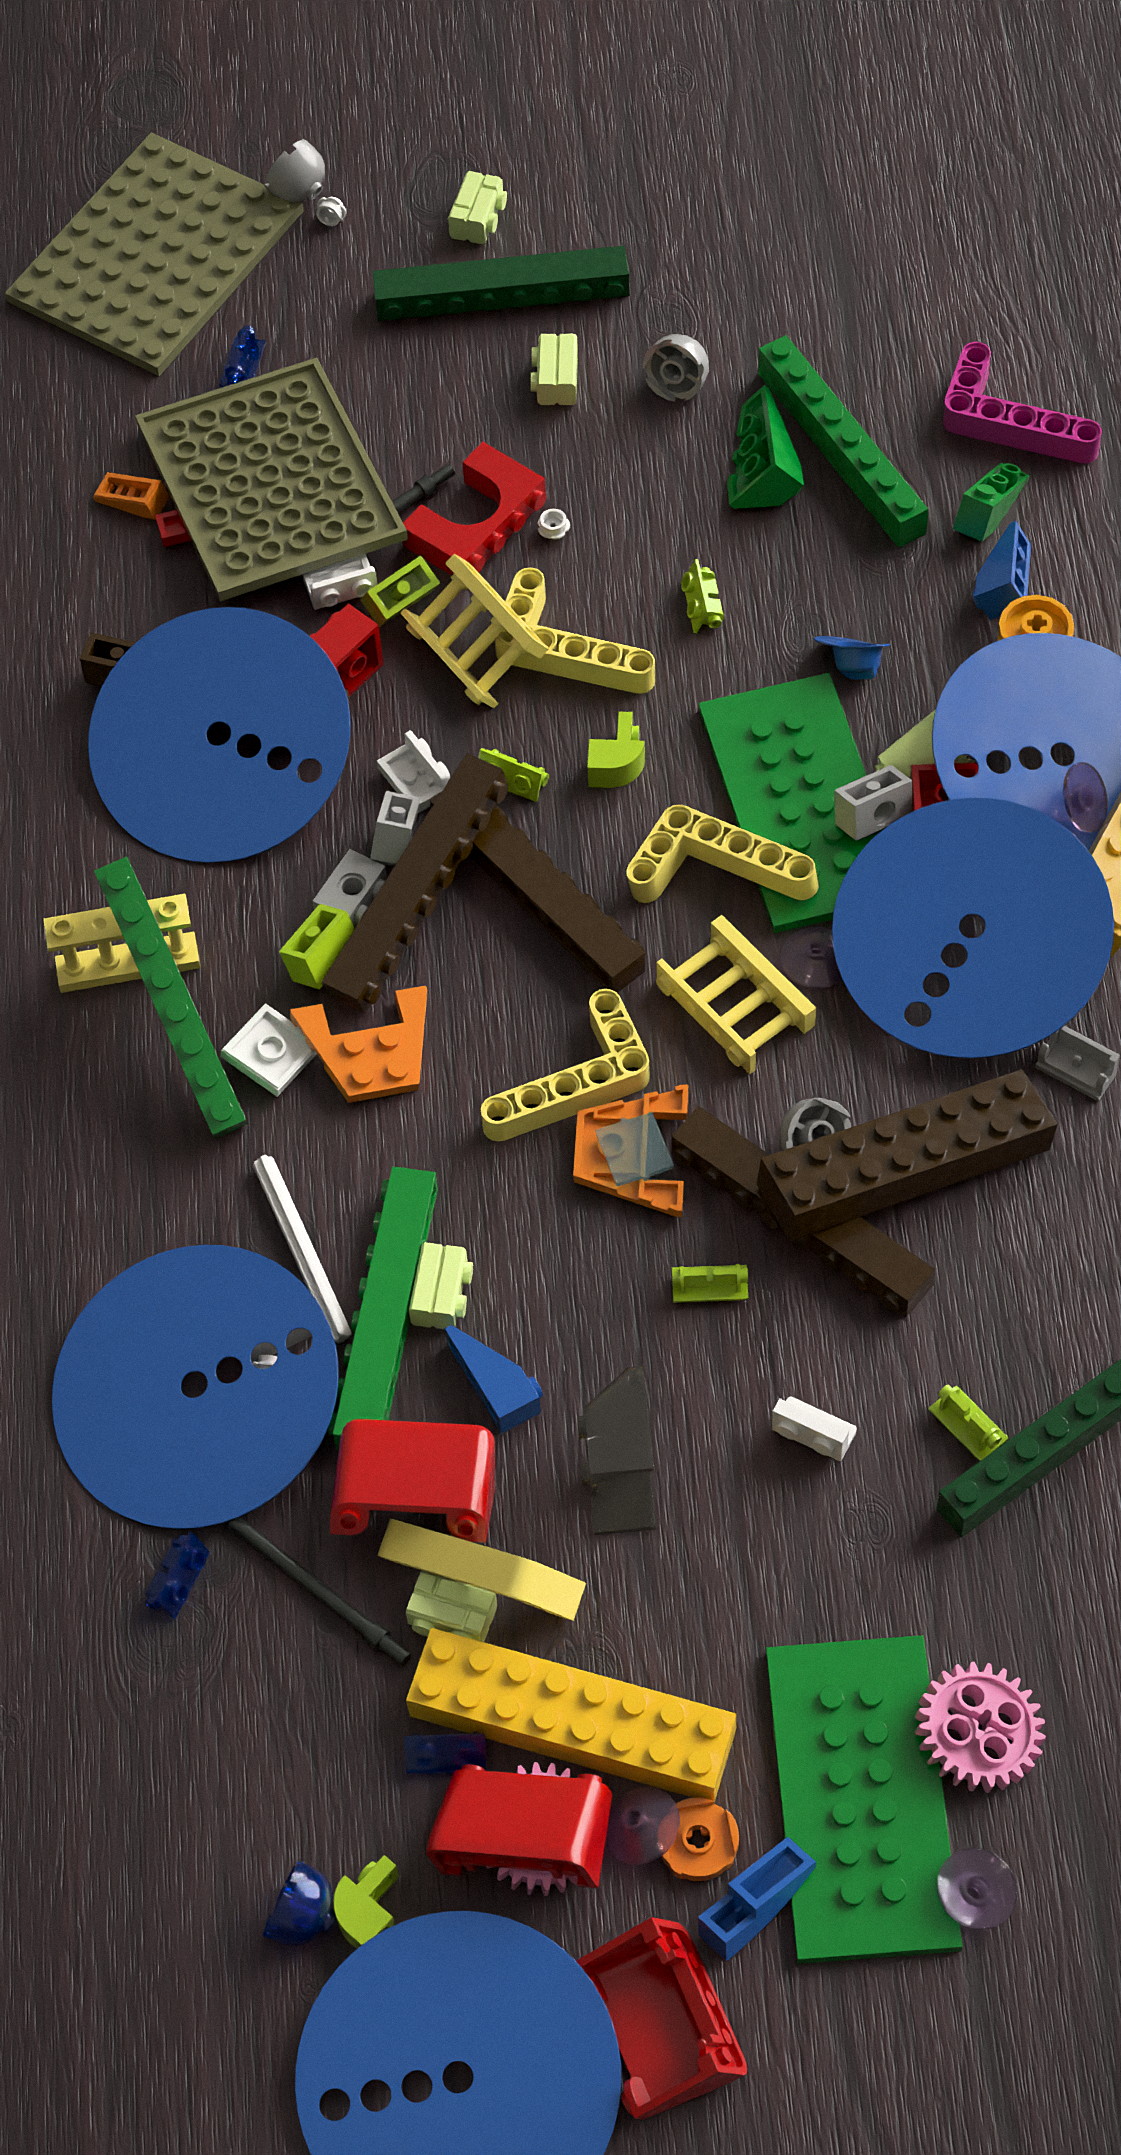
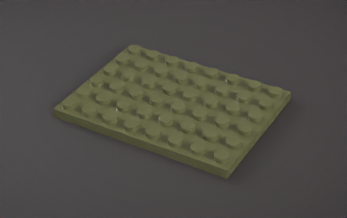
M151 132L5 292L6 301L160 376L303 213V203H290L288 200L280 199L274 196L264 184Z
M318 358L135 415L139 431L219 601L408 540L407 530Z

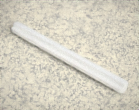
M267 1155L260 1156L253 1163L254 1170L308 1290L323 1310L332 1330L334 1341L342 1343L351 1336L348 1323L274 1159Z

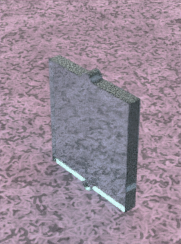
M652 1112L628 1120L621 1118L619 1123L595 1130L617 1187L640 1179L647 1181L649 1176L674 1169L673 1161Z

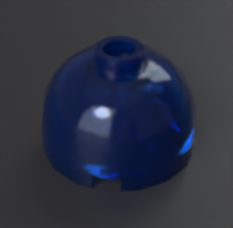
M297 1860L277 1897V1903L273 1910L274 1915H269L262 1936L282 1945L302 1946L311 1942L319 1931L327 1934L336 1914L335 1910L330 1908L333 1891L330 1882L324 1874L314 1867Z

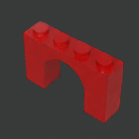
M482 442L462 463L464 483L487 496L499 506L490 518L472 525L456 524L421 504L403 522L408 536V540L402 541L403 547L418 556H422L423 559L451 576L454 572L445 563L453 554L469 562L479 573L484 567L485 562L494 553H498L503 548L505 541L514 532L521 530L526 519L534 511L540 510L546 501L544 477L485 442Z

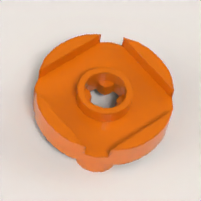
M702 1797L684 1799L676 1803L664 1817L663 1822L661 1821L658 1828V1849L663 1862L670 1868L675 1877L691 1881H707L720 1876L723 1872L729 1870L734 1863L739 1846L738 1827L732 1814L727 1810L725 1811L721 1806L716 1805L715 1801ZM700 1830L701 1835L709 1836L710 1841L705 1842L703 1848L689 1845L687 1840L692 1838L693 1831Z

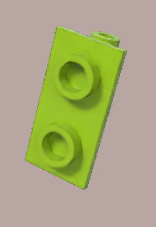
M695 559L689 570L683 574L681 587L687 599V615L691 619L693 632L697 633L702 624L709 625L710 628L720 627L724 620V614L720 599H714L719 594L714 572L710 571L708 567L700 568L698 559Z
M480 749V759L502 768L508 783L509 792L534 802L538 801L540 786L545 787L549 780V774L545 773L544 768H537L524 762L520 764L517 762V759L499 753L497 749L492 751Z
M747 1265L680 1266L672 1268L673 1303L748 1300Z
M949 1384L944 1386L938 1393L940 1399L928 1408L979 1462L1009 1440L999 1427L957 1385L953 1388Z

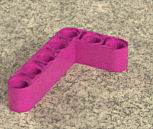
M971 342L964 346L945 397L943 426L948 432L1078 463H1090L1098 457L1102 429L1097 422L982 395L989 376L990 348L981 342Z

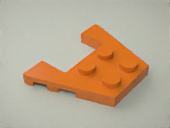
M426 986L395 991L394 1000L400 1017V1024L332 1036L330 1034L322 1004L291 1009V1022L295 1027H299L305 1036V1042L322 1060L324 1069L348 1103L419 1089L427 1001Z
M688 1085L675 1086V1090L658 1094L657 1091L644 1094V1098L625 1103L623 1100L577 1111L574 1182L675 1217H682L684 1181L646 1180L649 1119L686 1120Z

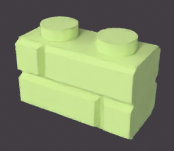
M472 171L466 173L448 217L449 236L451 238L463 241L468 239L473 243L484 244L489 232L495 233L498 223L497 212L498 210H504L507 201V192L503 191L500 177L487 174L483 176L482 173Z
M541 334L538 338V347H532V367H537V372H531V392H537V403L540 405H555L556 403L559 405H574L576 403L578 344L575 334H560L559 336H556V334Z
M426 1242L422 1244L409 1307L410 1321L413 1325L423 1327L434 1326L438 1329H445L450 1325L456 1327L457 1317L464 1318L467 1296L462 1295L463 1285L471 1284L473 1274V1262H468L466 1249L449 1245L444 1247L441 1244Z
M422 1571L406 1609L408 1624L412 1625V1629L415 1632L424 1636H428L430 1629L435 1628L485 1642L489 1626L497 1609L496 1593Z

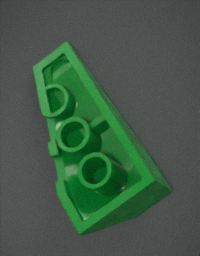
M764 385L741 407L736 434L741 438L739 449L734 451L732 455V461L736 464L735 473L728 477L727 482L729 505L734 509L781 506L790 497L796 496L804 486L800 461L772 393Z

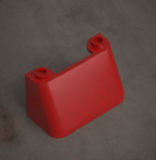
M356 1419L348 1422L343 1427L339 1443L330 1512V1534H359L368 1525L370 1510L447 1514V1527L452 1536L469 1542H486L495 1493L494 1436L483 1426L469 1424Z
M463 1765L460 1770H455L452 1773L429 1835L426 1855L441 1875L461 1876L463 1865L467 1871L475 1872L476 1866L546 1871L550 1872L555 1879H562L563 1874L577 1876L578 1887L598 1888L613 1794L609 1787L602 1783V1778L592 1774H580L578 1778L493 1772L486 1771L477 1765Z
M651 1917L576 1960L594 1983L611 2017L619 2050L631 2076L630 2079L624 2082V2092L621 2094L626 2110L635 2119L644 2120L729 2084L747 2074L745 2058L690 1934L681 1924Z

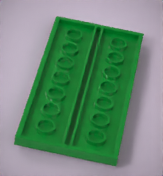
M830 673L698 703V711L737 827L803 853L812 858L815 863L819 888L817 893L807 900L794 899L757 883L773 933L833 920L837 895L851 864L862 849L883 829L855 840L835 824L834 790L867 775Z
M924 1635L766 1647L785 1838L789 1837L816 1862L815 1869L791 1898L797 1964L962 1951L942 1778L939 1776L940 1762L930 1765L927 1763L933 1754L932 1750H920L919 1748L927 1737L915 1734L919 1724L924 1723L915 1718L919 1708H924L918 1702L924 1693L929 1694L926 1688L930 1684Z

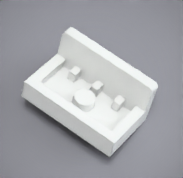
M366 554L302 574L315 610L331 607L353 598L363 597L367 591L377 585L375 569L370 566Z
M410 730L404 733L405 745L378 759L377 767L397 793L420 798L419 813L430 807L429 800L443 791L448 780H450V774L441 761L437 763L434 760L426 741L423 738L418 740Z
M788 1397L786 1401L779 1398L773 1410L772 1430L838 1461H842L856 1434V1426L793 1397Z

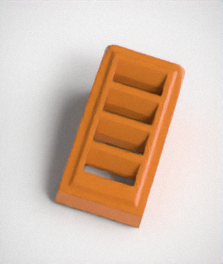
M107 472L93 499L96 502L144 518L156 520L155 515L161 514L169 499V494L161 480ZM117 485V486H118L117 490L115 491L114 494H111L112 491H113V489H114L115 486Z

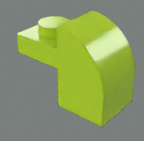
M619 712L617 740L589 739L588 787L614 788L624 786L635 780L642 772L645 764V741L639 740V726H633V712Z
M385 1855L377 1863L372 1861L362 1870L358 1877L359 1883L357 1885L344 1875L335 1891L334 1910L340 1930L346 1940L356 1949L382 1931L395 1926L393 1916L377 1903L399 1878L396 1864Z

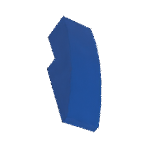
M789 1837L785 1838L729 1882L728 1894L698 1916L699 1936L725 1961H728L750 1942L787 1904L815 1869L816 1862Z

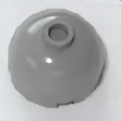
M303 139L293 144L296 150L290 155L284 151L279 156L265 178L269 183L264 184V186L274 196L288 200L290 203L303 202L308 198L313 200L323 190V185L321 184L325 177L323 158L315 147Z
M671 334L662 337L646 352L642 362L643 368L645 367L648 375L646 378L648 386L657 395L669 401H675V397L680 399L686 398L685 400L691 399L703 387L709 373V361L704 348L697 340L688 335Z
M819 1097L801 1100L791 1106L782 1118L779 1129L780 1145L783 1150L851 1128V1122L848 1118L850 1115L844 1107L835 1101Z

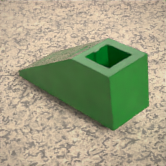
M1000 463L963 494L953 529L983 542L996 530L1029 480L1030 475L1022 472L1018 466L1013 464Z

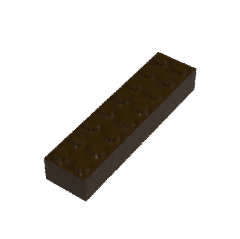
M1021 1069L763 1157L760 1161L756 1185L787 1238L791 1241L1049 1151L1058 1124Z

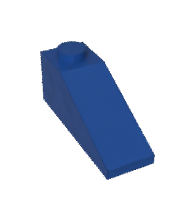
M1013 521L1008 525L976 575L973 600L979 610H984L989 620L1000 617L1002 611L1010 602L1027 596L1031 544L1017 521Z
M450 1325L445 1328L449 1349L501 1434L541 1413L540 1398L543 1397V1393L533 1376L527 1378L520 1366L456 1327Z

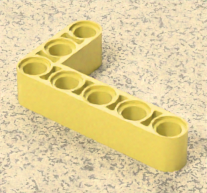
M524 568L516 574L505 602L549 650L540 659L529 652L526 655L522 654L512 664L513 666L638 694L646 693L655 685V659L649 651L538 626L537 623L546 600L543 573L535 568ZM508 631L505 634L502 632L495 639L498 659L512 645L510 641L513 639V636Z
M673 805L664 811L627 867V878L632 896L635 900L642 903H650L658 899L687 855L797 900H807L813 897L819 888L815 863L809 856L684 805Z
M610 989L598 990L593 993L589 1001L591 1027L604 1052V1056L486 1099L481 1107L483 1132L487 1138L492 1141H505L576 1115L579 1110L603 1105L639 1092L647 1086L649 1082L648 1054L620 996L615 991ZM602 1010H610V1011H612V1012L607 1013V1014L600 1013V1011H602ZM618 1038L625 1039L624 1042H614L613 1040ZM630 1067L639 1068V1070L633 1072L626 1069ZM598 1079H602V1080H605L606 1082L601 1083V1084H597V1083H594L593 1081L598 1080ZM566 1091L573 1093L569 1096L559 1095L560 1093ZM528 1104L539 1105L538 1107L532 1109L525 1107ZM496 1116L505 1117L503 1120L500 1121L492 1120V1118Z
M391 1518L377 1555L408 1567L510 1597L547 1613L574 1621L586 1585L583 1581L535 1561Z

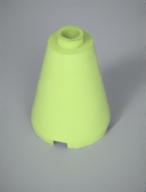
M935 710L877 757L879 764L874 766L876 771L892 765L910 778L911 765L935 764L932 748V727ZM960 755L955 758L954 763H975V760L967 759V755Z

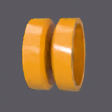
M1041 595L1023 596L1010 602L1002 611L997 641L1028 633H1053L1073 637V618L1062 603L1051 597Z

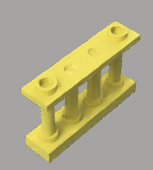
M453 554L445 563L454 572L451 576L452 581L420 616L405 608L400 614L409 622L406 625L407 630L417 639L421 640L423 638L467 686L464 692L477 705L483 702L495 708L499 703L489 694L488 690L522 654L526 655L529 652L540 659L549 648L469 562ZM462 589L465 591L469 589L474 594L470 598L472 602L444 633L438 637L429 628V625ZM489 610L493 615L490 620L492 622L491 625L458 659L448 647L481 611L486 612ZM508 631L513 636V639L510 641L512 645L478 681L469 672V667L502 632L505 634Z
M186 894L147 900L161 932L168 931L169 936H165L164 939L179 972L201 968L194 931L182 933L183 928L191 927ZM110 907L44 918L48 952L62 950L63 955L55 956L58 984L61 993L142 979L127 944L112 946L111 941L121 940L124 937ZM93 944L98 946L97 949L80 952L76 950V947Z
M723 915L711 922L710 944L675 970L663 959L656 962V983L659 989L667 996L672 995L726 1050L730 1061L737 1067L742 1066L749 1074L756 1070L755 1050L788 1025H796L804 1034L815 1026L816 1007ZM718 955H725L733 963L734 967L700 992L696 993L684 981ZM741 978H748L757 987V990L721 1017L707 1004ZM765 1001L768 1003L772 1001L780 1009L781 1013L747 1039L743 1040L731 1028Z

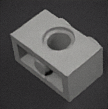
M892 765L834 790L835 824L855 840L881 830L899 818L913 812L912 780Z
M386 791L376 822L370 859L378 860L384 865H396L413 838L420 798Z
M349 849L313 899L314 910L319 904H324L347 911L354 928H356L387 879L385 865Z

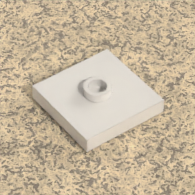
M265 1003L221 1050L220 1057L278 1097L317 1053L312 1051L305 1042V1036L298 1026L295 1027L290 1020Z

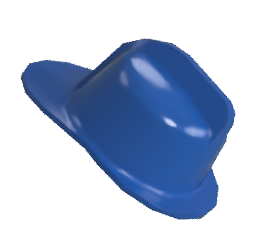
M817 636L814 638L816 642L832 646L837 669L844 676L853 680L873 679L881 663L883 646H890V644H872L843 637Z

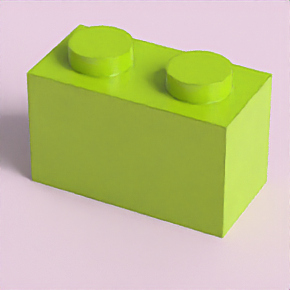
M419 556L367 591L360 601L374 621L381 627L400 614L404 608H409L431 593L440 582L423 557Z
M319 904L280 949L279 953L293 982L320 989L323 986L322 980L355 930L347 911Z

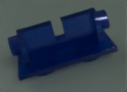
M244 326L235 336L219 384L220 387H226L256 376L266 340L257 339L255 329L252 326Z
M189 1532L187 1536L179 1535L178 1539L172 1540L171 1546L161 1563L164 1569L169 1570L168 1574L157 1571L151 1585L145 1592L147 1597L145 1604L156 1610L161 1606L175 1619L186 1602L188 1594L210 1553L192 1532Z
M473 1731V1734L418 1736V1733H414L413 1736H404L406 1774L454 1772L467 1764L477 1765L486 1770V1735L484 1733L478 1734V1731Z

